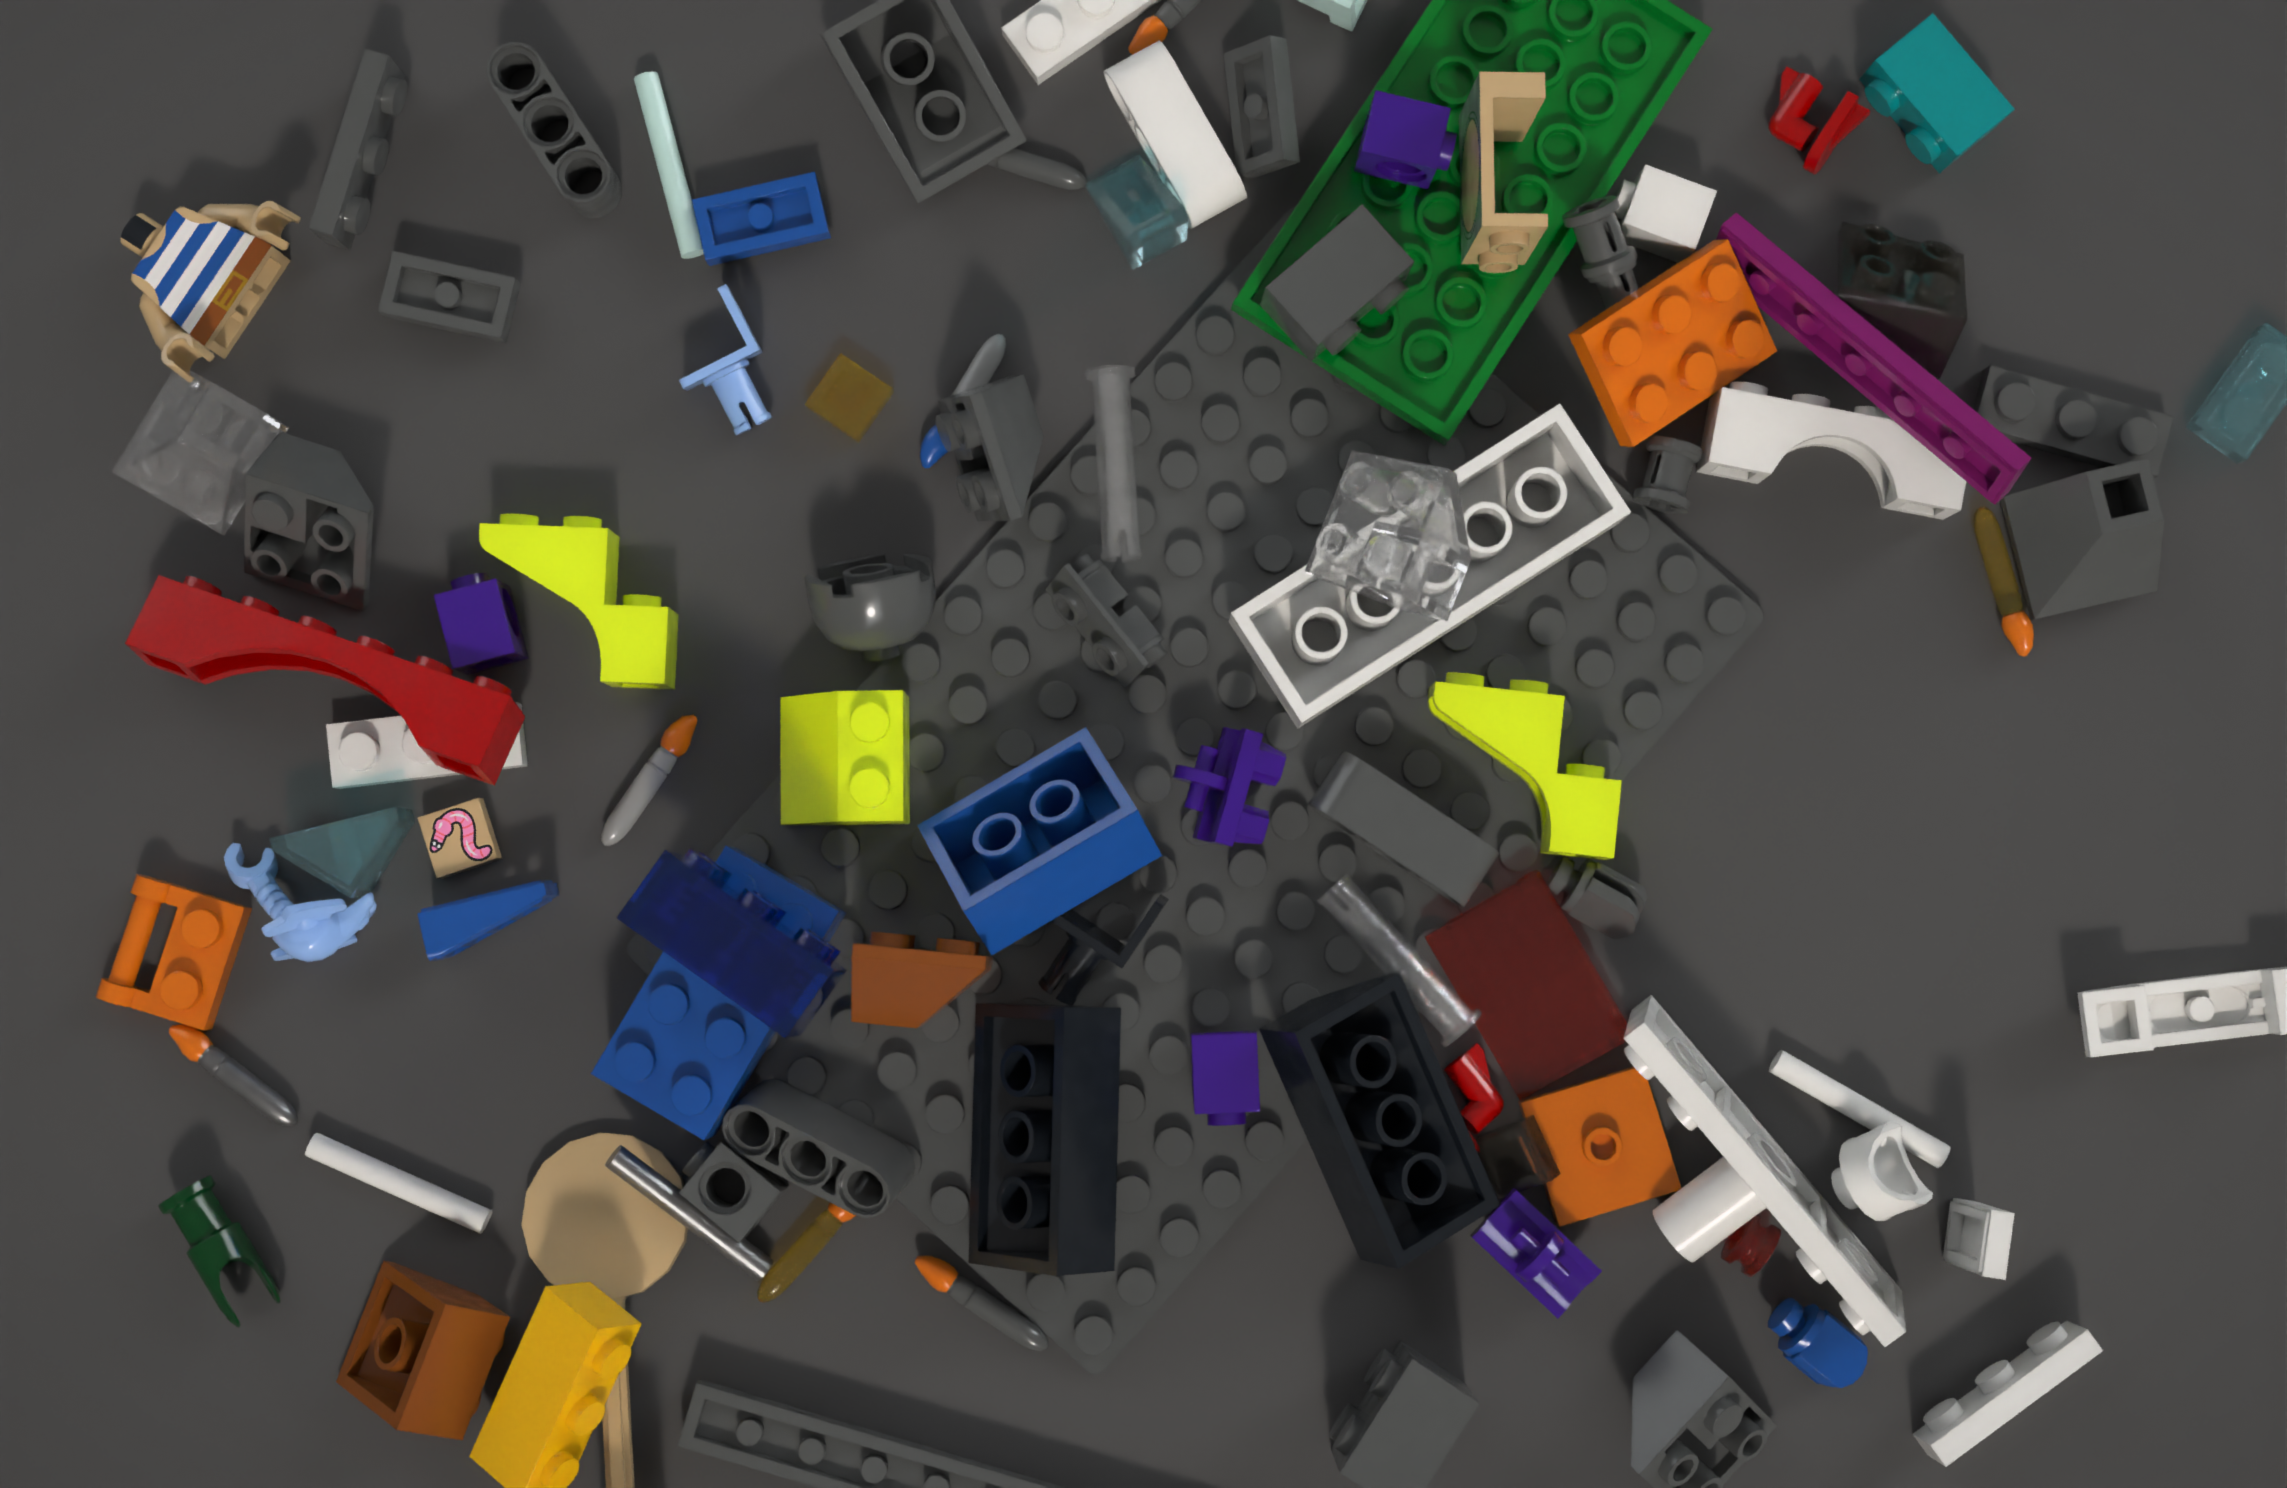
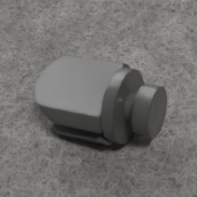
M1562 856L1545 886L1546 890L1555 895H1558L1560 891L1565 892L1560 908L1571 917L1611 939H1621L1631 935L1635 930L1647 900L1644 886L1589 858L1582 863L1577 871L1574 869L1575 862Z

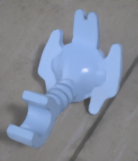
M232 843L226 850L224 856L225 866L233 883L240 888L251 890L259 904L273 919V921L264 925L261 930L265 937H273L272 939L280 947L270 953L274 961L293 958L305 962L323 960L333 955L338 949L357 942L358 939L355 933L366 926L376 911L377 904L372 892L365 894L348 908L343 899L293 904L274 879L278 872V863L273 849L265 848L261 861L251 868L242 867L245 855L241 844Z

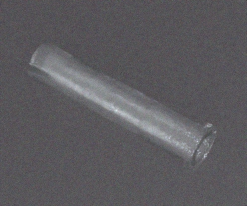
M1103 365L1089 368L1085 371L1086 380L1092 381L1102 540L1101 560L1104 562H1116V557H1121L1122 562L1142 558L1139 542L1130 379L1135 377L1136 374L1135 368L1127 365Z
M1346 873L1334 886L1332 885L1317 901L1320 905H1324L1386 974L1400 972L1413 1004L1441 1033L1443 1038L1440 1040V1043L1444 1047L1450 1045L1479 1019L1482 1012L1478 1008L1471 1011L1351 880L1352 877Z

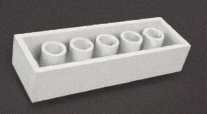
M1558 404L1231 612L1228 622L1298 729L1610 530L1626 518L1631 511L1561 404Z

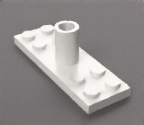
M1650 995L1633 1008L1623 1038L1628 1043V1046L1624 1048V1053L1628 1060L1645 1079L1650 1080L1656 1076L1672 1095L1667 1099V1103L1677 1119L1690 1131L1699 1127L1723 1156L1653 1209L1654 1219L1671 1245L1685 1259L1693 1263L1767 1208L1799 1245L1800 1249L1796 1251V1256L1808 1274L1819 1284L1828 1280L1843 1297V1300L1839 1302V1306L1848 1321L1860 1334L1865 1335L1871 1331L1881 1344L1886 1347L1906 1333L1902 1290L1655 998Z

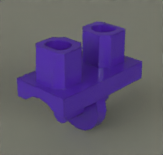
M1223 727L1217 749L1204 745L1200 746L1195 768L1176 765L1173 778L1190 784L1184 807L1199 811L1193 834L1194 839L1233 847L1234 842L1262 844L1270 820L1269 811L1244 804L1250 781L1267 786H1276L1281 779L1287 757L1283 752L1261 742L1263 738L1262 733L1246 728L1236 730Z
M1514 1188L1500 1202V1206L1495 1208L1470 1235L1557 1319L1566 1311L1576 1296L1602 1272Z

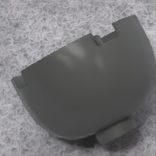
M903 554L905 566H894L893 564L886 563L885 555H875L849 559L818 568L819 579L809 574L804 577L808 603L816 625L828 641L842 649L861 651L862 659L865 661H880L898 656L900 654L899 645L915 639L928 625L934 611L935 580L932 561L927 556Z

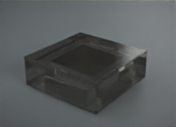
M1534 1115L1485 1132L1475 1138L1480 1149L1478 1155L1498 1200L1505 1198L1513 1188L1518 1192H1522L1550 1182L1561 1174Z

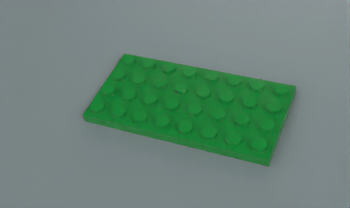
M1432 0L1233 301L1231 310L1306 357L1260 306L1265 287L1359 206L1363 205L1413 259L1414 264L1404 281L1409 290L1383 314H1380L1373 308L1356 322L1362 330L1339 353L1332 356L1325 349L1312 362L1445 446L1575 245L1577 239L1573 228L1565 227L1562 216L1581 204L1607 195L1711 33L1712 28L1668 0ZM1479 72H1545L1546 98L1523 141H1494L1495 213L1548 214V228L1525 265H1518L1516 270L1506 273L1482 272L1479 270V264H1461L1459 115ZM1375 90L1451 108L1446 131L1457 133L1453 155L1448 170L1437 169L1428 189L1354 172L1367 112Z

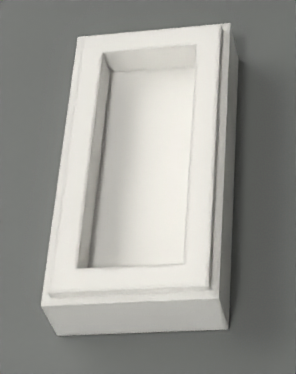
M1953 1198V1201H1950L1943 1258L1945 1262L1980 1276L2006 1280L2015 1213L1976 1201Z

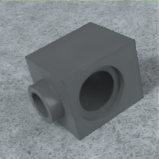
M724 1140L716 1148L709 1142H706L696 1152L682 1170L690 1180L679 1193L740 1243L749 1236L789 1186L771 1171L739 1155ZM721 1168L733 1169L742 1176L745 1182V1193L739 1202H727L717 1195L714 1188V1179Z

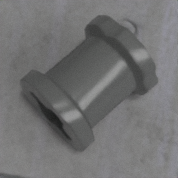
M1652 436L1648 439L1646 450L1650 453L1644 481L1642 487L1634 490L1632 499L1635 503L1643 504L1651 510L1670 514H1686L1689 510L1690 501L1685 496L1693 464L1701 460L1703 449L1687 441L1671 437Z

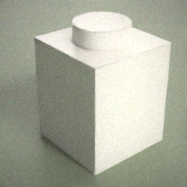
M1645 164L1634 183L1623 180L1617 194L1620 207L1615 212L1617 218L1620 219L1619 224L1626 244L1679 263L1695 251L1717 191Z

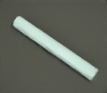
M653 71L644 72L635 76L634 82L681 258L698 257L703 255L704 252L691 194L659 75Z

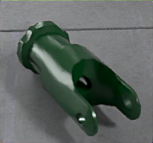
M209 1175L160 1203L158 1207L162 1214H171L190 1245L186 1254L219 1309L238 1328L241 1326L220 1287L219 1275L225 1265L234 1262L247 1264L256 1271L274 1301L280 1303L281 1300L273 1277L241 1224L230 1221L214 1195L212 1189L216 1183L212 1176Z

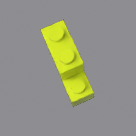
M501 514L499 524L480 523L479 541L485 551L571 602L585 614L595 631L601 657L600 682L611 687L675 690L679 614L669 607H661L662 598L652 595H623V605H616L620 537L609 528H602V519L587 516L563 517V526L538 525L539 517Z
M1458 672L1446 673L1445 682L1435 681L1429 687L1427 703L1430 712L1435 717L1512 770L1529 786L1536 799L1541 817L1540 853L1597 860L1614 858L1622 780L1604 779L1605 767L1586 764H1566L1565 774L1557 773L1565 696L1548 694L1549 684L1545 682L1510 680L1509 689L1484 687V676Z

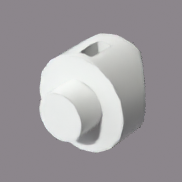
M1884 1123L1869 1132L1846 1140L1841 1145L1839 1153L1840 1167L1832 1172L1831 1179L1836 1196L1848 1209L1860 1208L1865 1215L1875 1221H1886L1897 1214L1923 1206L1932 1199L1933 1192L1922 1183L1909 1162L1903 1144L1902 1125L1899 1123Z

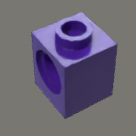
M1375 90L1367 112L1354 172L1428 189L1437 169L1448 170L1453 155L1457 133L1446 131L1451 108Z
M475 573L452 580L450 582L452 590L434 595L452 669L470 675L529 659L509 585L497 578L489 579L488 573Z
M1257 1032L1190 1033L1194 1114H1207V1124L1210 1126L1247 1124L1246 1112H1260Z

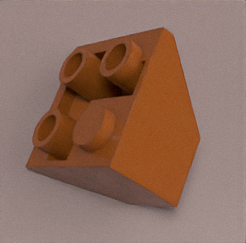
M871 931L870 944L853 943L851 1022L907 1028L922 1027L992 969L993 956L979 955L980 942L937 938L936 950L914 948L915 935Z

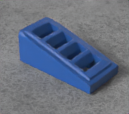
M538 880L420 909L421 912L417 913L429 961L451 958L548 904L553 898L559 896L557 883H553L552 880Z

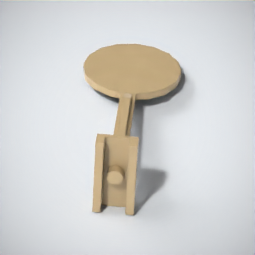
M600 1132L568 1142L542 1163L526 1191L521 1225L529 1257L548 1282L553 1285L591 1282L625 1309L627 1297L644 1292L670 1271L686 1243L688 1228L613 1173L605 1164L616 1148L622 1145L680 1190L684 1187L682 1176L662 1151L634 1136ZM627 1363L615 1381L605 1403V1413L602 1418L606 1488H635Z

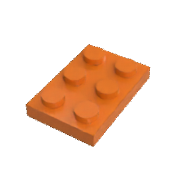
M1728 239L1711 241L1568 334L1619 445L1625 447H1635L1777 352Z

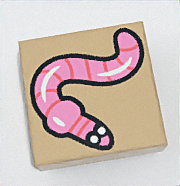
M483 798L472 799L418 817L436 878L443 879L502 859Z

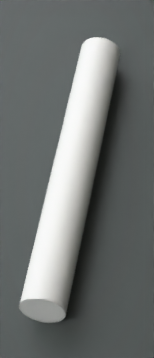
M1780 1050L1772 1060L1769 1067L1770 1073L1870 1130L1887 1122H1897L1902 1125L1903 1144L1906 1151L1936 1168L1941 1167L1946 1161L1951 1149L1946 1143L1783 1050Z
M320 1133L314 1134L306 1148V1157L477 1233H483L491 1218V1209Z

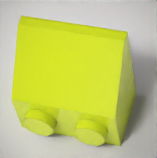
M903 690L831 691L780 697L781 825L910 824L909 696Z

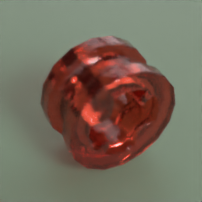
M1758 1214L1729 1235L1721 1251V1259L1729 1264L1738 1261L1741 1264V1272L1748 1277L1754 1276L1761 1270L1774 1252L1781 1236V1229L1771 1224L1763 1227L1760 1223L1761 1216Z

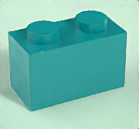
M1933 13L1879 56L1859 79L1865 86V95L1871 106L1885 117L1891 116L1906 134L1905 141L1912 154L1922 163L1931 164L1939 174L1994 130L2015 110Z

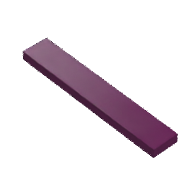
M1737 212L1721 225L1715 240H1729L1759 308L1991 503L1996 505L2009 493L2031 460L2028 454Z

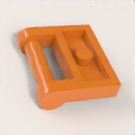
M136 874L130 893L136 895L109 978H101L95 997L108 1003L130 1007L203 1031L212 1030L252 908L154 877ZM166 903L177 907L151 989L148 990L135 986V982L161 904Z

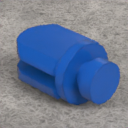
M1791 1297L1782 1301L1769 1317L1768 1328L1779 1336L1778 1348L1783 1352V1356L1815 1383L1843 1388L1853 1384L1862 1376L1867 1365L1868 1350L1866 1345L1858 1335L1828 1310L1825 1309L1823 1311L1815 1304L1803 1307Z

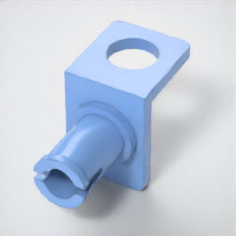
M724 284L717 289L747 346L683 377L679 382L686 391L702 383L705 387L711 385L734 428L733 432L737 436L752 429L741 408L742 403H745L756 425L768 421L772 416L764 406L745 369L750 365L749 359L763 352L730 288Z

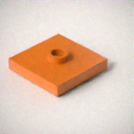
M1634 1067L1518 1101L1557 1226L1568 1225L1676 1192L1682 1188L1649 1082Z

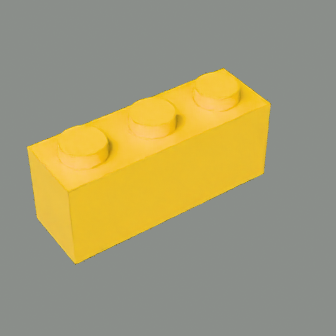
M591 1282L545 1286L469 1457L504 1488H567L579 1471V1460L593 1430L599 1425L604 1416L605 1403L615 1381L630 1359L631 1346L642 1323Z

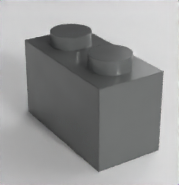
M1361 205L1267 285L1260 306L1310 361H1313L1325 349L1334 356L1360 333L1362 329L1356 322L1371 309L1375 308L1380 314H1383L1405 295L1409 287L1404 281L1414 261L1372 214Z

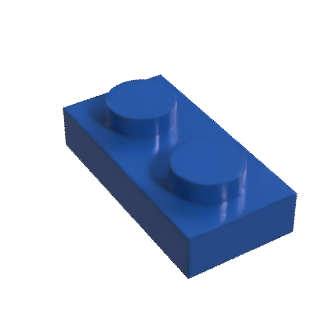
M815 172L692 199L705 261L709 266L831 238L820 186Z

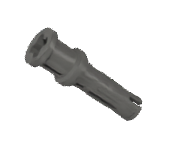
M1614 195L1581 204L1562 216L1565 227L1573 228L1582 253L1584 263L1580 266L1581 273L1584 278H1587L1588 282L1596 284L1605 310L1639 289L1632 270L1637 264L1636 259L1638 255L1635 247L1627 246L1615 212L1620 207L1617 196Z

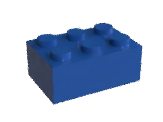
M1086 727L917 825L963 912L991 955H994L1162 856L1138 809Z

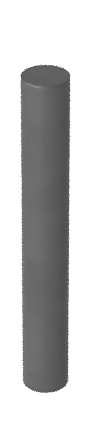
M620 1145L608 1158L605 1164L608 1169L756 1281L762 1279L773 1264V1260L746 1239L738 1243L679 1193L681 1191L679 1188L625 1147Z

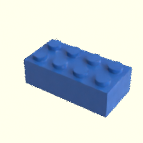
M724 847L702 884L716 894V896L743 913L814 965L819 961L847 913L735 847ZM676 929L591 1074L702 1140H706L718 1133L723 1124L724 1116L735 1104L790 1009Z

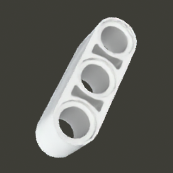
M1161 41L1151 44L1104 70L1105 80L1117 105L1188 227L1192 229L1247 198L1245 187L1235 166L1175 61Z

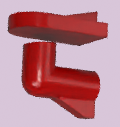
M1786 66L1781 76L1779 106L1768 123V129L1776 139L1801 152L1810 145L1819 129L1803 120L1823 89V85L1816 78L1805 73H1799ZM1847 91L1807 154L1803 165L1804 170L1813 175L1817 174L1837 144L1870 115L1869 109L1858 104L1859 96Z
M1476 1043L1444 1069V1072L1469 1100V1103L1460 1110L1467 1129L1474 1134L1481 1132L1499 1116L1504 1108V1100L1501 1094L1491 1083L1484 1050ZM1469 1132V1134H1470V1136H1471V1138H1472V1141H1473V1143H1474V1145H1475V1148H1476L1477 1152L1479 1153V1151H1480L1479 1146H1478L1476 1140L1474 1139V1137H1473V1136L1471 1135V1133Z

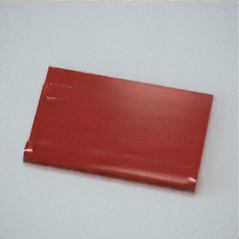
M1539 870L1526 874L1516 884L1424 936L1519 1100L1524 1099L1626 1042L1623 1038L1628 1023Z

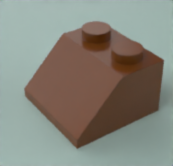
M383 1260L336 1383L396 1430L463 1440L471 1417L479 1407L481 1391L494 1358L504 1343L505 1330L510 1316L478 1294L400 1264Z

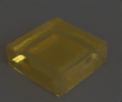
M840 353L805 403V406L859 443L893 395L894 390Z

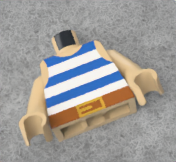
M266 201L260 206L253 204H207L198 212L180 206L174 210L164 226L143 213L136 214L129 220L122 231L121 244L142 257L132 272L131 281L143 292L140 297L139 308L155 344L162 351L161 359L167 367L191 383L195 378L190 375V368L198 358L204 357L207 361L211 362L215 357L214 353L223 359L227 357L291 261L272 245L281 250H287L289 243L281 238L282 230L292 221L299 223L301 217L274 201Z

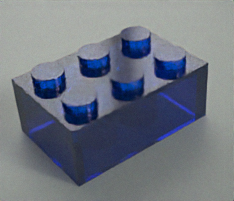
M689 848L686 854L682 855L665 850L619 913L617 919L784 1038L800 1036L847 971V969L835 962L841 950L809 928L806 930L800 927L798 932L795 933L780 923L787 913L784 909L756 890L751 891L744 888L741 894L726 884L732 873L703 852L699 851L697 853Z

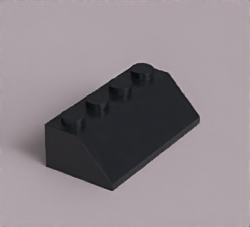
M1392 972L1311 999L1259 1029L1360 1260L1399 1269L1500 1206L1400 972Z
M976 1003L968 1263L1053 1276L1115 1271L1121 1008Z

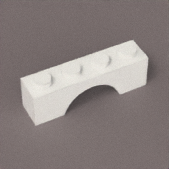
M1732 382L1729 388L1722 387L1709 399L1701 443L1703 453L1696 470L1698 473L1758 484L1772 474L1778 463L1787 453L1803 447L1823 446L1848 454L1865 468L1876 486L1881 508L1941 520L1961 511L1966 481L1878 407L1856 406L1854 412L1830 408L1831 401L1818 395L1794 394L1792 395V400L1767 396V387L1750 382Z

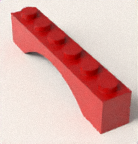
M158 575L125 642L148 665L204 685L233 675L265 670L309 671L342 679L374 694L398 712L405 720L420 748L435 765L495 786L526 717L512 699V691L505 685L483 676H476L473 683L452 676L453 670L445 664L425 656H417L414 663L394 656L395 651L390 646L367 636H359L356 643L336 636L337 631L333 627L309 616H301L298 623L278 616L280 612L275 607L254 597L243 596L240 603L221 597L222 591L196 577L186 576L183 583Z

